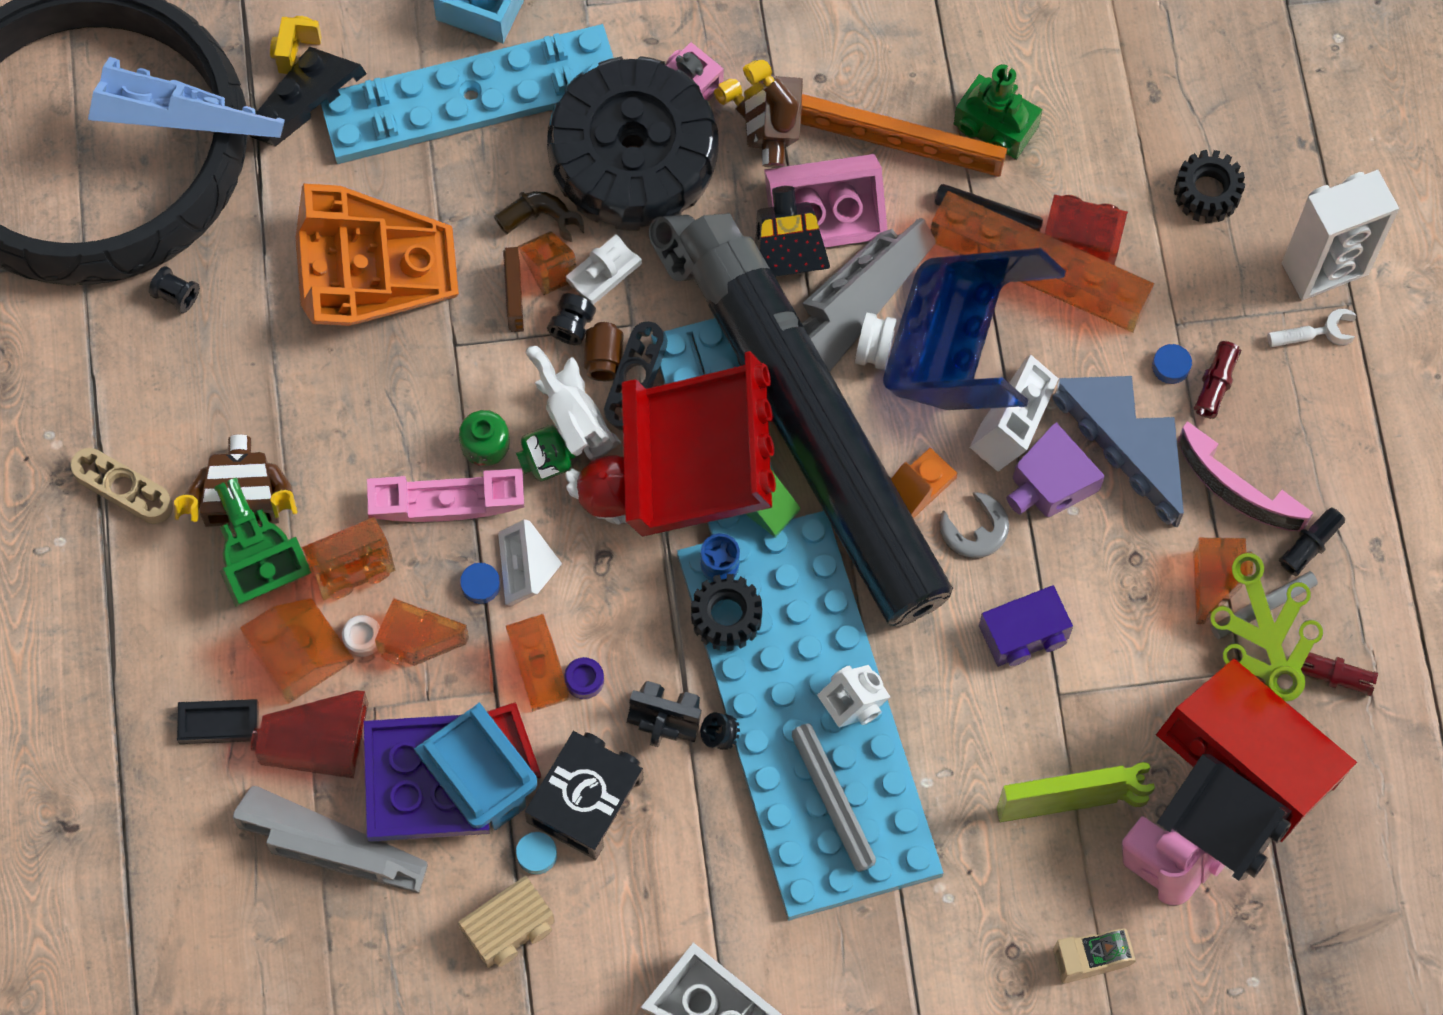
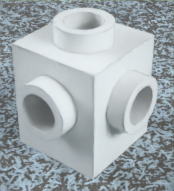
M869 665L854 669L851 666L842 668L831 677V682L817 694L838 727L860 722L861 725L868 724L881 714L882 711L879 707L890 698V695L883 687L880 676Z

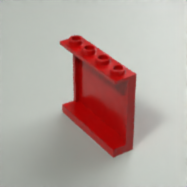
M751 351L745 352V365L648 389L637 379L622 382L626 523L642 537L773 508L772 492L776 490V482L770 468V457L774 455V445L768 428V422L772 420V409L767 400L766 388L770 386L771 380L767 366L761 363Z
M1235 658L1178 705L1155 734L1193 768L1202 754H1211L1292 810L1286 819L1291 823V826L1281 839V843L1331 790L1334 791L1357 763L1356 760Z

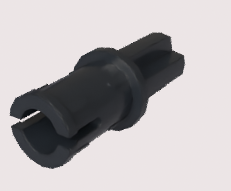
M1333 507L1326 510L1308 530L1302 529L1300 531V537L1294 545L1279 558L1281 566L1290 574L1298 576L1318 553L1322 554L1326 550L1325 543L1345 523V517Z

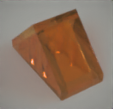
M552 231L518 246L543 295L569 284L566 281V276L576 268V258L573 250Z

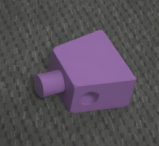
M1056 422L1015 466L1013 480L1019 488L1006 498L1010 507L1019 515L1035 504L1046 517H1051L1097 493L1101 489L1105 475Z

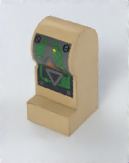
M1127 929L1111 930L1099 935L1092 934L1078 938L1072 936L1059 939L1053 948L1062 984L1122 969L1136 962Z

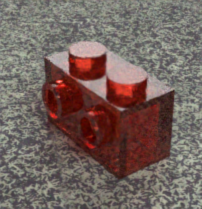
M1054 194L1041 250L1114 267L1128 211L1119 210L1118 207L1112 204L1103 203L1098 205L1085 202L1074 195L1060 196Z

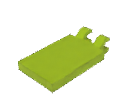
M1141 762L1130 768L1117 766L1004 785L997 804L999 822L1114 804L1118 800H1124L1133 807H1143L1149 802V795L1155 789L1154 783L1142 785L1145 781L1143 774L1149 772L1150 764Z

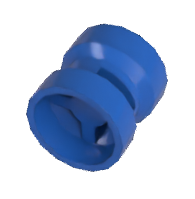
M718 533L711 535L704 541L700 553V566L703 575L711 582H713V576L719 574L721 579H727V574H734L735 578L740 565V549L735 539L727 534Z

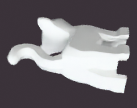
M538 346L528 347L525 353L537 367L540 380L536 381L535 384L543 394L548 395L546 410L571 454L578 456L584 448L587 457L590 460H595L596 458L603 457L621 444L616 434L609 431L594 401L585 393V382L579 374L576 360L572 357L568 359L564 369L555 375V370L545 353Z

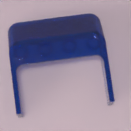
M1042 248L935 257L926 260L915 273L883 376L884 386L897 397L944 410L1027 407L1028 399L1003 377L974 379L1002 287L1009 282L1064 278L1066 271Z

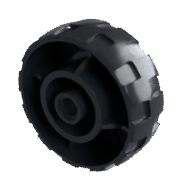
M620 56L599 62L597 67L585 74L581 72L565 87V94L558 104L555 103L550 117L547 134V152L552 174L564 197H568L577 206V211L596 223L600 220L614 225L615 229L639 231L640 227L650 226L657 217L681 215L688 206H694L701 198L710 183L717 162L718 128L709 101L702 96L699 85L682 70L675 71L666 66L665 61L640 56L638 59H623Z

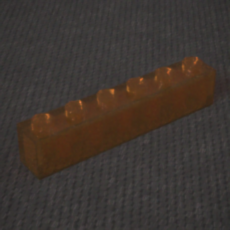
M947 191L931 222L930 231L936 240L935 244L1134 333L1155 284Z

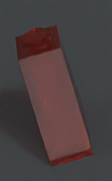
M356 690L263 715L260 728L255 727L253 730L251 751H255L260 765L354 779L364 730V721L366 720L369 704L365 691Z

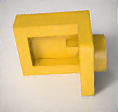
M306 16L281 18L278 37L273 36L270 44V57L275 59L278 73L288 74L295 65L299 43L321 44L322 36L318 21Z

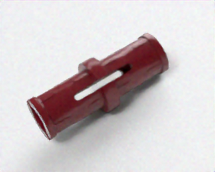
M1220 341L1218 343L1210 368L1205 370L1202 377L1204 382L1203 388L1194 406V411L1198 415L1209 419L1217 417L1223 396L1226 391L1230 390L1233 383L1232 372L1242 351L1238 345L1229 341Z
M1309 652L1305 662L1312 664V666L1303 664L1301 671L1304 675L1328 682V687L1336 688L1338 685L1371 697L1374 691L1373 685L1359 680L1376 684L1378 672L1344 663L1345 659L1336 657L1333 660Z

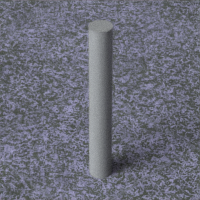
M1309 571L1266 595L1270 611L1286 602L1287 590L1291 584L1302 582L1310 589L1318 585L1315 575ZM1303 587L1293 588L1291 591L1292 599L1306 590ZM1251 604L1234 613L1235 616L1247 622L1256 619ZM1230 616L1222 619L1217 623L1219 625L1228 624L1230 622ZM1213 625L1211 626V630L1217 639H1221L1231 633L1227 629L1219 630Z

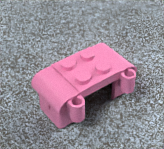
M1143 816L1139 818L1122 841L1124 866L1157 888L1158 899L1168 905L1185 903L1201 883L1204 884L1211 874L1217 876L1225 867L1221 862L1177 832L1164 831Z

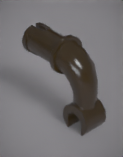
M520 192V198L494 215L495 221L506 235L532 216L537 218L541 213L552 216L558 222L559 233L566 241L572 242V235L566 229V225L575 224L584 234V222L581 215L570 211L559 197L548 192Z

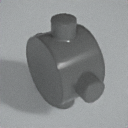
M687 52L683 54V57L681 55L677 56L676 65L678 69L682 70L689 77L694 78L696 74L699 76L703 74V65L694 54Z

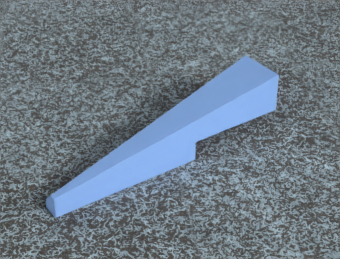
M112 57L108 58L102 68L100 82L93 91L88 120L276 138L281 137L285 121L281 118L273 119L255 114V109L244 106L242 111L225 106L224 97L174 79L169 81L150 76V71L143 68L137 69V72L120 68V60Z

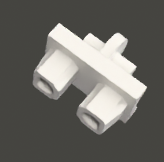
M615 235L600 248L593 249L590 252V256L566 276V281L583 298L594 305L642 264V259L633 253L618 235Z

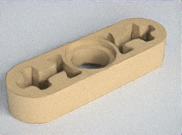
M84 448L73 456L71 470L81 485L148 523L158 524L164 522L171 515L173 503L164 487L97 449ZM95 461L98 470L105 474L103 481L101 476L92 470L85 474L82 465L84 463L91 465ZM120 477H127L133 482L131 489L125 494H115L111 491L113 482ZM142 491L143 496L151 501H155L160 497L159 500L162 507L160 509L153 507L148 511L149 508L146 502L138 497L140 492Z

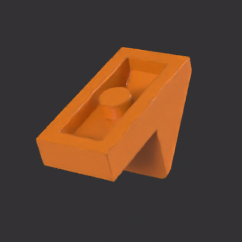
M929 448L911 465L904 462L891 480L914 518L957 479L958 473L932 448Z

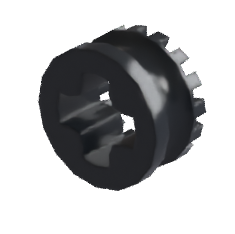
M717 712L707 715L702 722L700 730L703 743L711 748L731 749L733 747L732 744L735 745L737 743L735 739H739V735H737V732H740V728H737L739 723L735 722L737 719L731 715ZM722 726V732L716 733V730L719 731V728Z

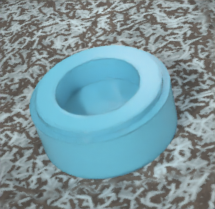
M528 833L521 838L517 845V860L521 868L530 874L546 873L556 862V845L553 839L545 833Z

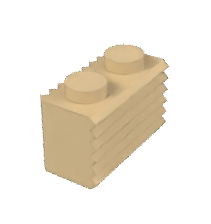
M525 875L461 919L458 923L460 930L486 967L490 968L495 963L498 967H502L512 961L518 955L516 949L528 940L534 944L545 938L552 931L550 926L555 920L551 909Z

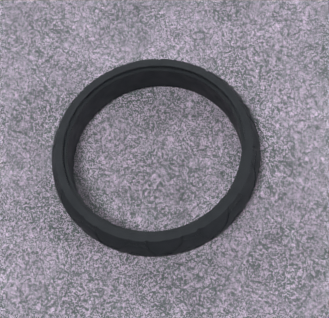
M12 0L4 4V6H0V63L20 48L55 33L81 28L105 27L123 29L151 37L181 54L204 78L212 94L225 98V106L241 111L246 106L239 78L219 43L206 28L198 24L199 22L166 0ZM214 132L207 158L200 172L181 197L151 221L118 236L81 243H61L31 238L0 225L1 268L19 276L45 283L94 285L130 278L169 261L202 236L227 205L243 168L247 148V135Z

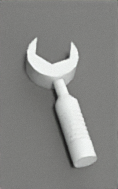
M1337 309L1328 316L1324 327L1313 328L1308 325L1300 328L1270 332L1267 334L1268 344L1272 348L1310 341L1317 335L1325 334L1327 339L1333 344L1339 346L1348 345L1353 342L1355 336L1341 334L1337 324L1340 320L1354 322L1357 315L1348 309Z

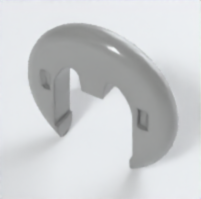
M973 492L974 498L981 504L991 520L993 531L988 532L982 526L974 531L976 541L967 540L960 534L948 518V514L943 510L940 517V532L948 547L957 554L969 558H982L993 554L1004 544L1009 532V520L1006 511L997 500L989 495Z

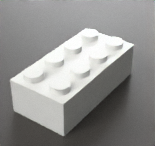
M1379 170L1364 174V172L1355 173L1345 179L1342 184L1331 188L1328 185L1321 186L1309 194L1282 261V265L1301 301L1369 275L1399 210Z

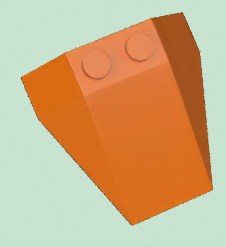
M303 184L295 239L300 304L312 324L351 326L458 296L459 290L452 226L343 186Z

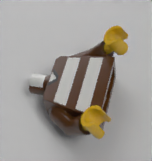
M755 60L743 67L744 75L752 84L751 87L744 91V97L742 96V87L736 79H727L718 84V88L714 89V96L722 105L732 100L737 105L736 110L746 120L748 147L762 148L763 167L779 168L785 166V148L798 141L800 137L803 78L771 76L772 70L769 63L765 60Z
M247 435L230 436L228 438V454L211 455L208 466L200 469L185 494L174 500L175 520H179V517L183 514H191V521L197 522L198 510L200 509V515L205 527L223 526L226 524L230 526L229 518L214 487L225 482L233 499L227 482L237 477L250 510L252 509L254 514L256 511L263 509L268 521L275 524L279 523V513L282 510L291 509L293 515L297 514L298 511L292 485L276 464L268 463L265 453H251V438Z

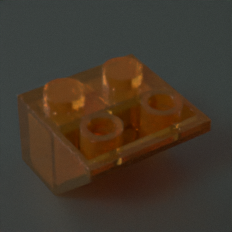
M375 517L302 547L323 601L328 598H343L349 595L353 588L367 582L369 584L379 583L385 580L391 572L395 571L389 543Z

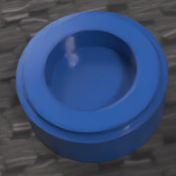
M1167 344L1159 348L1152 362L1155 376L1168 384H1177L1185 380L1192 366V358L1189 352L1176 344Z
M474 563L468 566L461 575V589L469 601L476 604H485L492 601L498 595L500 579L498 572L491 565Z

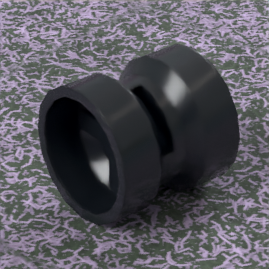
M565 293L561 296L557 305L559 312L551 318L547 331L561 342L569 345H580L586 335L585 326L592 321L596 313V307L581 296Z

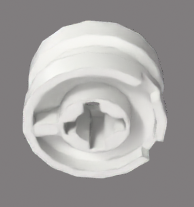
M866 313L855 364L865 366L866 363L875 364L877 369H886L895 333L893 330L894 326L896 327L897 319L887 317L885 320L878 319L876 314Z

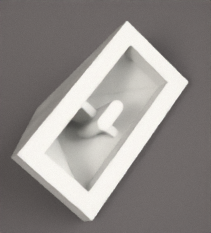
M522 520L498 532L505 605L513 606L538 594L562 565L552 549L528 520Z

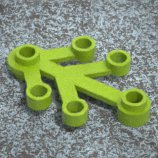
M1243 553L1234 560L1232 573L1238 582L1246 586L1259 628L1235 616L1234 612L1227 606L1216 607L1211 613L1210 620L1215 628L1219 630L1227 629L1266 649L1271 665L1247 655L1245 648L1238 643L1229 644L1224 649L1223 660L1228 664L1230 661L1227 658V652L1232 648L1239 649L1243 655L1239 663L1252 674L1264 679L1265 684L1284 701H1292L1299 697L1304 690L1305 676L1301 668L1313 645L1321 640L1323 628L1316 620L1304 621L1299 628V636L1301 638L1288 660H1286L1282 643L1301 606L1307 604L1310 600L1311 591L1305 583L1295 582L1291 584L1287 590V600L1274 623L1260 580L1264 573L1263 561L1256 554ZM1245 561H1252L1256 566V572L1251 576H1246L1241 572V564ZM1303 587L1307 593L1306 598L1300 602L1293 600L1291 597L1293 588ZM1224 610L1229 613L1230 622L1228 624L1219 625L1215 621V614L1218 611ZM1312 624L1319 629V634L1315 639H1308L1304 636L1303 630L1307 625ZM1282 674L1290 675L1293 679L1292 686L1287 689L1281 688L1277 683L1278 677Z

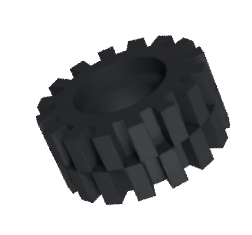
M1203 150L1200 152L1199 158L1194 153L1189 156L1188 162L1186 160L1183 162L1175 182L1174 195H1177L1176 203L1178 207L1184 204L1182 212L1186 216L1192 211L1194 212L1193 220L1199 222L1200 216H1205V223H1212L1215 216L1217 221L1220 222L1224 220L1226 214L1230 217L1234 213L1245 188V183H1243L1245 176L1244 172L1239 173L1241 166L1238 162H1235L1233 165L1230 164L1232 159L1230 155L1226 154L1224 159L1218 158L1220 151L1214 150L1212 156H1208V151ZM1200 177L1215 178L1222 183L1223 192L1215 197L1206 196L1197 190L1195 182Z
M719 574L713 576V582L711 583L705 580L702 583V589L695 591L694 601L691 603V622L694 625L695 634L697 636L701 635V641L705 645L711 642L713 643V649L720 651V646H726V651H733L734 645H739L741 649L746 646L748 639L753 641L756 637V631L760 630L762 621V600L760 595L756 594V588L753 584L750 586L746 585L747 579L740 576L739 581L734 580V574H727V579H721ZM721 600H732L741 607L742 616L733 625H721L711 615L713 606Z

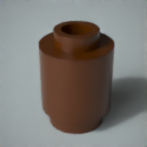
M598 322L594 327L586 331L584 368L587 370V376L592 380L612 381L616 376L623 355L624 333L617 329V326L613 323Z

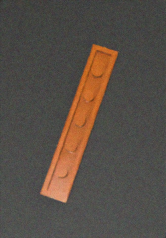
M802 94L801 124L990 175L1001 176L1007 152L1005 147Z

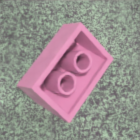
M875 154L764 170L768 207H774L772 189L779 186H793L795 188L796 203L809 202L811 204L825 247L872 241L879 233L887 230L882 167Z

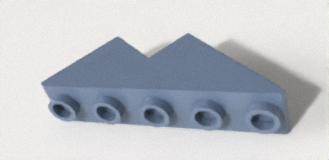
M1132 376L1059 378L1056 392L1053 395V400L1057 407L1064 413L1069 412L1076 419L1082 434L1088 440H1095L1104 450L1103 453L1107 461L1114 468L1122 469L1129 477L1130 485L1135 492L1142 497L1146 496L1155 505V511L1164 523L1179 527L1184 510L1175 417L1136 418Z

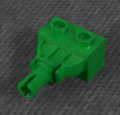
M1001 64L993 69L992 78H986L978 74L956 106L953 124L968 137H977L986 143L1007 148L1006 155L1017 160L1038 129L1043 109L1022 98L1021 94H1015L1018 90V86L1014 84L1016 72L1011 68L1007 75L1008 66Z
M237 477L227 482L233 499L225 482L214 487L229 518V525L235 534V537H233L228 524L220 527L225 539L223 547L225 567L220 570V573L235 607L312 573L297 537L288 539L278 526L268 521L263 509L255 512L261 526L258 525L252 509L250 510Z

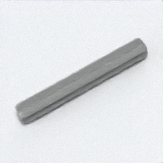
M807 723L798 726L792 730V738L855 869L858 872L867 870L875 865V855L812 725Z

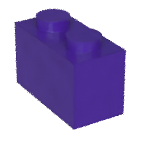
M1052 585L983 612L979 628L997 667L1006 663H1009L1010 666L1022 664L1031 658L1032 653L1045 649L1046 652H1052L1063 647L1070 638L1073 624L1055 586Z

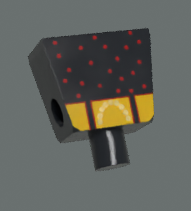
M779 186L772 189L774 207L757 210L755 244L771 272L777 277L830 269L828 256L811 204L809 202L796 203L795 188L793 186Z

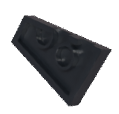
M309 46L255 113L273 119H284L281 137L249 136L276 147L311 119L310 112L324 100L331 103L341 95L338 89L352 78L356 82L359 81L367 73L361 64Z

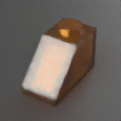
M1198 538L1193 550L1196 624H1205L1216 607L1223 606L1242 588L1243 584L1238 582L1233 576L1232 565L1239 555L1252 553L1246 552V538ZM1245 561L1241 564L1240 569L1244 575H1252V561Z
M393 598L375 638L378 652L381 653V657L384 660L395 665H403L406 662L415 666L466 645L469 635L466 624Z
M544 614L506 625L508 642L532 712L570 700Z

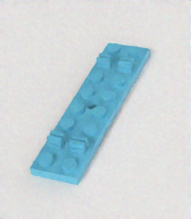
M600 24L563 34H553L551 37L550 35L545 36L543 39L381 79L380 77L375 78L373 81L366 80L365 83L338 89L341 95L331 103L324 100L321 103L336 162L341 164L409 147V145L550 110L553 111L555 103H559L565 94V87L573 78L581 72L585 74L597 67L599 62L614 57L604 25ZM468 91L478 93L477 98L473 100L466 99L464 95Z

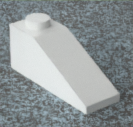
M1032 355L1028 356L981 422L970 448L997 471H1000L1027 451L1059 378Z

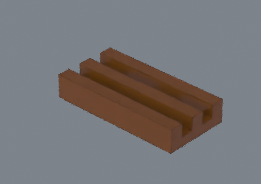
M508 247L503 250L508 328L511 332H523L518 247Z

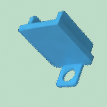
M480 702L414 748L415 753L473 828H483L491 822L492 828L497 830L527 807L525 797L537 787V777Z

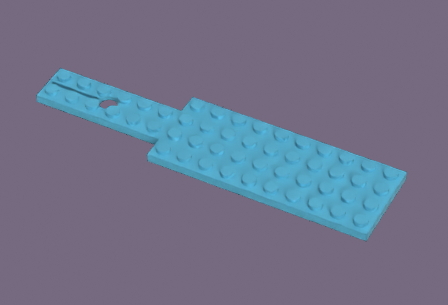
M715 318L664 331L668 344L659 367L664 384L740 366L735 352ZM652 334L651 342L652 344H656L657 339ZM820 511L792 519L776 538L746 514L707 522L711 535L718 533L727 534L738 543L740 565L734 580L739 581L740 576L747 579L746 585L750 586L753 584L756 588V594L760 595L762 600L760 630L756 631V637L753 641L748 639L746 646L741 649L739 645H734L733 651H726V646H720V651L713 649V643L711 642L707 645L704 644L725 714L733 716L737 719L735 722L739 723V726H737V728H740V732H737L739 739H735L737 741L735 747L788 921L943 877L944 872L888 700L879 707L882 711L881 714L868 724L861 725L860 722L838 727L817 696L831 682V677L846 666H851L854 669L869 665L879 675L831 523L825 512ZM702 544L677 550V557L691 603L694 601L695 591L697 589L701 590L702 583L708 580L703 575L700 566ZM721 600L713 606L711 615L717 623L729 626L739 621L742 616V610L732 600ZM807 723L812 725L875 855V865L867 870L858 872L855 869L792 738V730L798 726Z

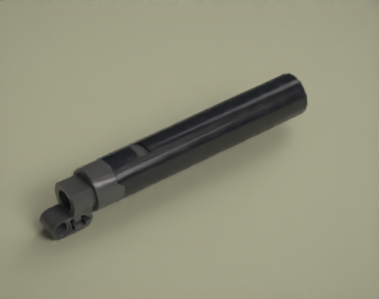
M730 213L703 215L696 220L690 215L655 218L649 227V238L671 278L675 281H696L711 312L742 366L745 365V352L751 351L761 363L767 366L771 380L770 386L766 387L767 400L771 405L772 420L887 624L894 627L904 626L942 606L951 596L953 590L951 583L753 238L741 234Z

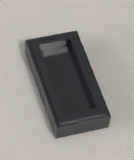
M258 699L178 702V743L200 744L259 741Z

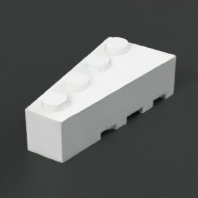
M694 942L641 1006L650 1015H782Z

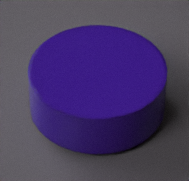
M587 657L573 660L565 670V686L574 697L589 699L596 696L602 690L604 673L597 661Z

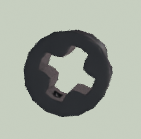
M167 266L158 270L149 286L151 297L165 299L174 304L176 310L181 313H186L193 306L200 290L198 283L195 281L187 282L173 274L172 269Z

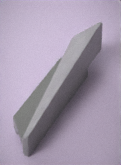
M916 219L909 228L899 235L893 229L879 233L802 303L807 313L811 315L802 325L829 372L861 335L866 313L877 315L935 245L936 240L925 219Z
M252 786L235 809L233 819L237 827L268 836L266 844L271 854L420 893L428 864L418 857L382 841L368 842L366 834L258 786Z

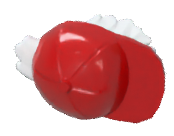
M617 455L603 456L592 460L581 472L575 469L566 471L565 476L569 483L566 485V489L569 495L578 499L584 510L597 519H605L612 524L626 523L624 457Z

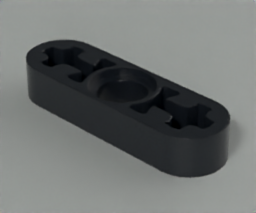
M641 322L633 328L604 406L606 419L619 430H623V417L620 421L619 416L615 413L616 407L622 408V393L620 392L622 390V382L626 381L627 372L634 366L643 367L646 371V377L641 384L646 389L652 388L667 348V336L660 326L654 322ZM653 332L657 343L649 344L645 355L651 359V362L647 363L642 358L633 357L635 353L640 356L643 355L645 345L640 339L642 336L648 337Z

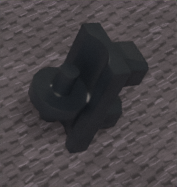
M646 681L640 691L633 690L629 701L630 707L626 723L639 726L638 730L652 734L651 746L659 747L662 737L674 741L682 738L695 742L702 712L699 709L700 697L698 695L684 692L679 694L677 702L663 699L665 689L660 684Z

